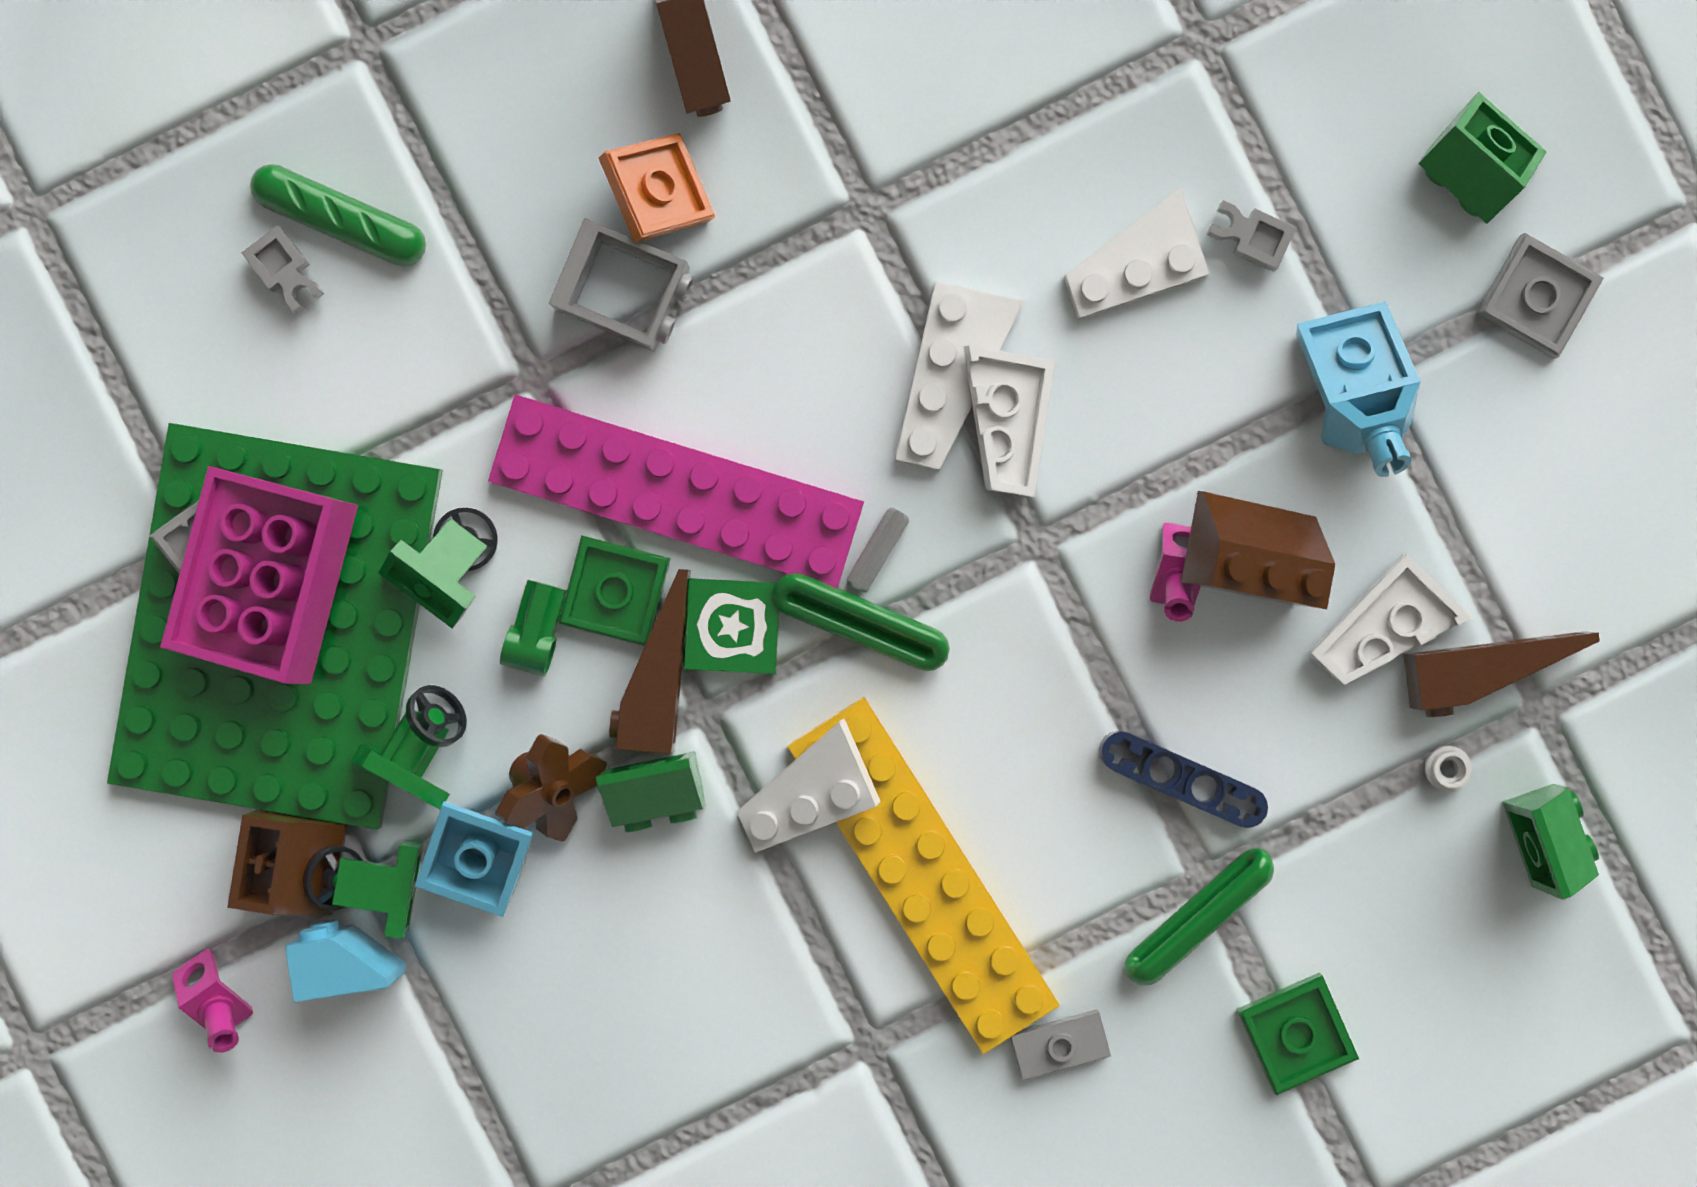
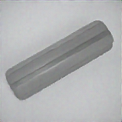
M892 507L886 511L847 577V583L861 592L869 590L909 522L907 515Z

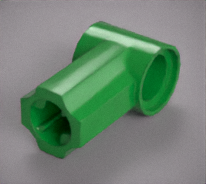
M527 579L515 624L510 626L500 655L501 665L542 677L546 676L555 651L556 637H554V633L567 590Z

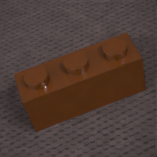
M1197 492L1181 583L1296 606L1327 610L1336 564L1316 516L1209 492Z

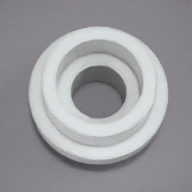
M1439 747L1430 753L1425 762V775L1429 783L1445 792H1453L1463 788L1470 780L1472 774V764L1468 755L1457 747ZM1446 760H1450L1454 765V770L1451 775L1444 777L1440 771L1441 764Z

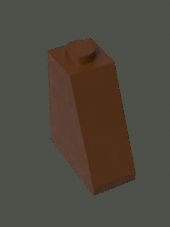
M655 0L686 114L696 111L698 117H703L722 111V104L731 102L704 0Z

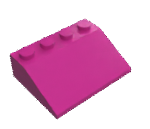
M208 466L160 647L282 683L311 684L358 505Z

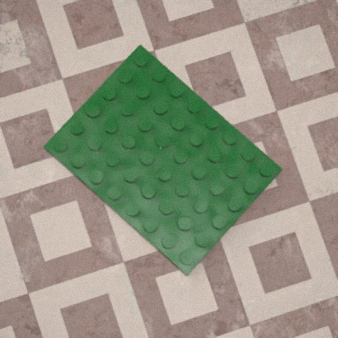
M168 423L149 535L200 499L208 466L358 505L311 684L282 683L160 647L180 573H178L149 536L107 784L377 830L382 828L389 781L361 767L351 759L360 744L380 755L400 722L420 604L378 572L390 551L400 540L404 541L418 553H421L431 541L443 470Z

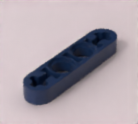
M1125 731L1110 732L1100 742L1099 755L1104 765L1123 776L1241 827H1255L1262 823L1267 816L1268 803L1263 793L1243 782ZM1123 739L1128 740L1127 749L1141 756L1143 747L1150 749L1141 762L1139 775L1133 773V770L1138 765L1135 762L1122 758L1118 764L1113 763L1114 754L1109 752V747L1112 743L1119 745ZM1159 757L1171 759L1175 768L1172 778L1163 783L1154 781L1150 775V766ZM1202 775L1212 777L1216 783L1215 794L1212 798L1205 801L1197 800L1192 794L1191 789L1194 780ZM1228 783L1233 785L1228 794L1245 800L1248 794L1253 795L1251 803L1257 806L1254 814L1246 813L1243 819L1239 818L1240 810L1226 802L1223 803L1222 811L1217 809V806L1225 798Z

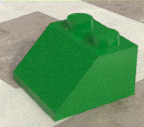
M1478 92L1432 143L1418 164L1424 168L1425 174L1434 184L1444 186L1458 198L1461 207L1468 214L1478 216L1488 224L1526 187L1547 151Z
M695 751L609 768L596 776L597 786L611 826L624 825L625 832L652 827L651 819L669 816L670 823L689 821L697 818L696 810H701L706 805Z
M1551 784L1502 801L1533 888L1564 900L1575 895L1599 876L1595 861L1599 860L1597 847L1593 839L1584 833L1579 819L1584 816L1581 802L1573 791L1570 792L1568 787Z

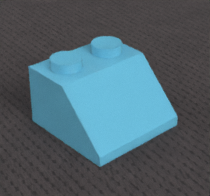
M444 802L415 887L503 917L518 883L533 833Z
M338 919L310 924V929L299 931V938L285 946L293 1002L388 988L407 971L406 964L402 959L354 924L339 926Z

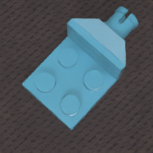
M1386 301L1298 323L1296 336L1325 405L1321 434L1323 443L1355 454L1368 451L1373 462L1374 471L1380 477L1389 476L1390 472L1386 465L1389 462L1394 475L1407 469L1412 459L1409 452L1405 449L1402 439L1412 423L1421 381Z

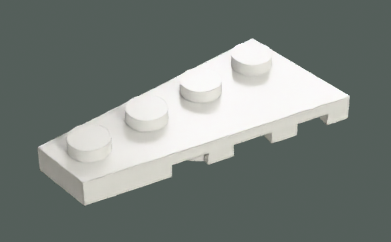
M935 281L895 461L935 470L941 469L972 407L963 346L971 345L1000 351L1024 301Z

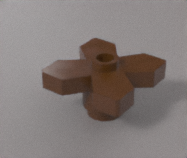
M539 734L529 752L521 754L512 763L509 770V779L512 782L513 788L507 790L495 811V815L508 825L521 829L526 828L535 821L536 829L546 837L563 842L567 839L578 819L573 797L597 785L596 776L605 770L607 762L583 749H579L569 756V750L566 745L557 739Z

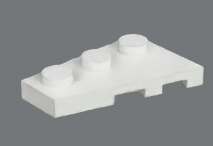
M971 345L963 346L985 488L989 491L1035 497L1055 361Z

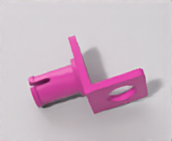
M1164 523L1162 527V556L1150 591V600L1165 604L1164 613L1166 617L1176 622H1182L1192 617V611H1194V605L1201 586L1181 583L1187 548L1177 545L1173 538L1179 536L1189 538L1191 527Z
M207 948L175 970L172 977L179 1009L206 1029L208 1047H212L214 1052L222 1053L233 1049L237 1045L239 1036L235 1027L253 1014V1009L251 1005L220 981L214 953ZM199 967H205L201 979L196 984L187 987V980L191 973Z

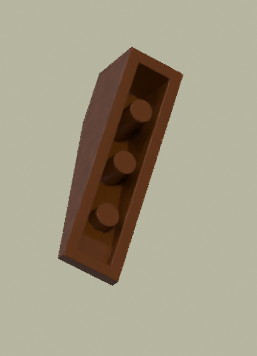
M678 569L622 697L619 711L612 710L609 737L617 738L616 749L672 754L675 751L691 570Z
M1582 631L1403 654L1410 708L1425 710L1426 717L1453 715L1454 706L1471 704L1600 642L1599 632Z

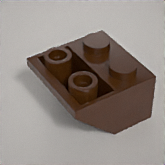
M255 810L242 815L227 908L270 915H332L334 910L320 908L308 899L303 888V874L307 863L319 850L331 845L344 846L347 824L264 810ZM333 852L332 855L339 864L343 852ZM324 858L319 861L312 874L311 886L316 898L324 888L322 876L327 869ZM334 895L324 903L332 904Z

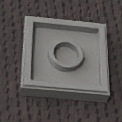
M1523 233L1516 241L1478 308L1476 315L1555 359L1560 357L1604 277L1527 233Z

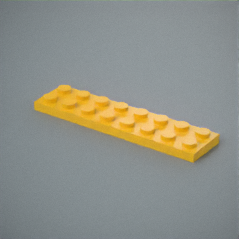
M862 697L794 740L787 747L794 758L797 759L840 720L845 719L881 802L874 808L837 821L836 824L982 1054H985L1053 1011L1060 1004L865 697Z

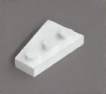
M1181 187L1065 274L1064 280L1078 320L1207 277L1210 274Z
M1404 554L1317 642L1308 654L1339 684L1346 685L1394 660L1396 656L1436 638L1442 632L1454 626H1459L1473 617L1412 558Z
M843 718L737 810V813L756 853L874 808L881 801L847 723Z

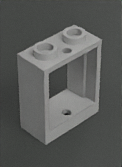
M584 218L548 304L559 312L655 352L659 342L666 344L669 340L676 321L675 318L670 317L677 300L685 301L693 282V276L688 274L690 267L686 260L643 242L634 243L631 237ZM602 244L672 273L647 333L577 305Z

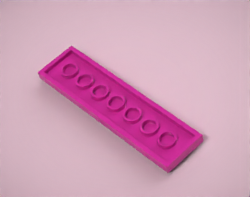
M514 394L488 482L777 571L787 574H804L836 588L839 586L864 501L516 394Z

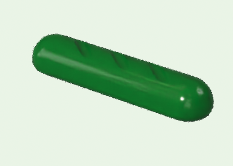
M264 165L257 169L251 177V194L255 201L264 208L380 259L405 267L420 261L425 253V236L412 223L280 165Z
M786 574L774 586L773 599L775 605L781 612L790 617L920 670H936L943 666L948 659L950 647L947 638L942 632L931 626L804 574Z
M1260 848L1249 849L1223 869L1132 950L1124 964L1126 976L1134 983L1144 986L1153 985L1168 974L1270 883L1274 874V863L1267 851Z

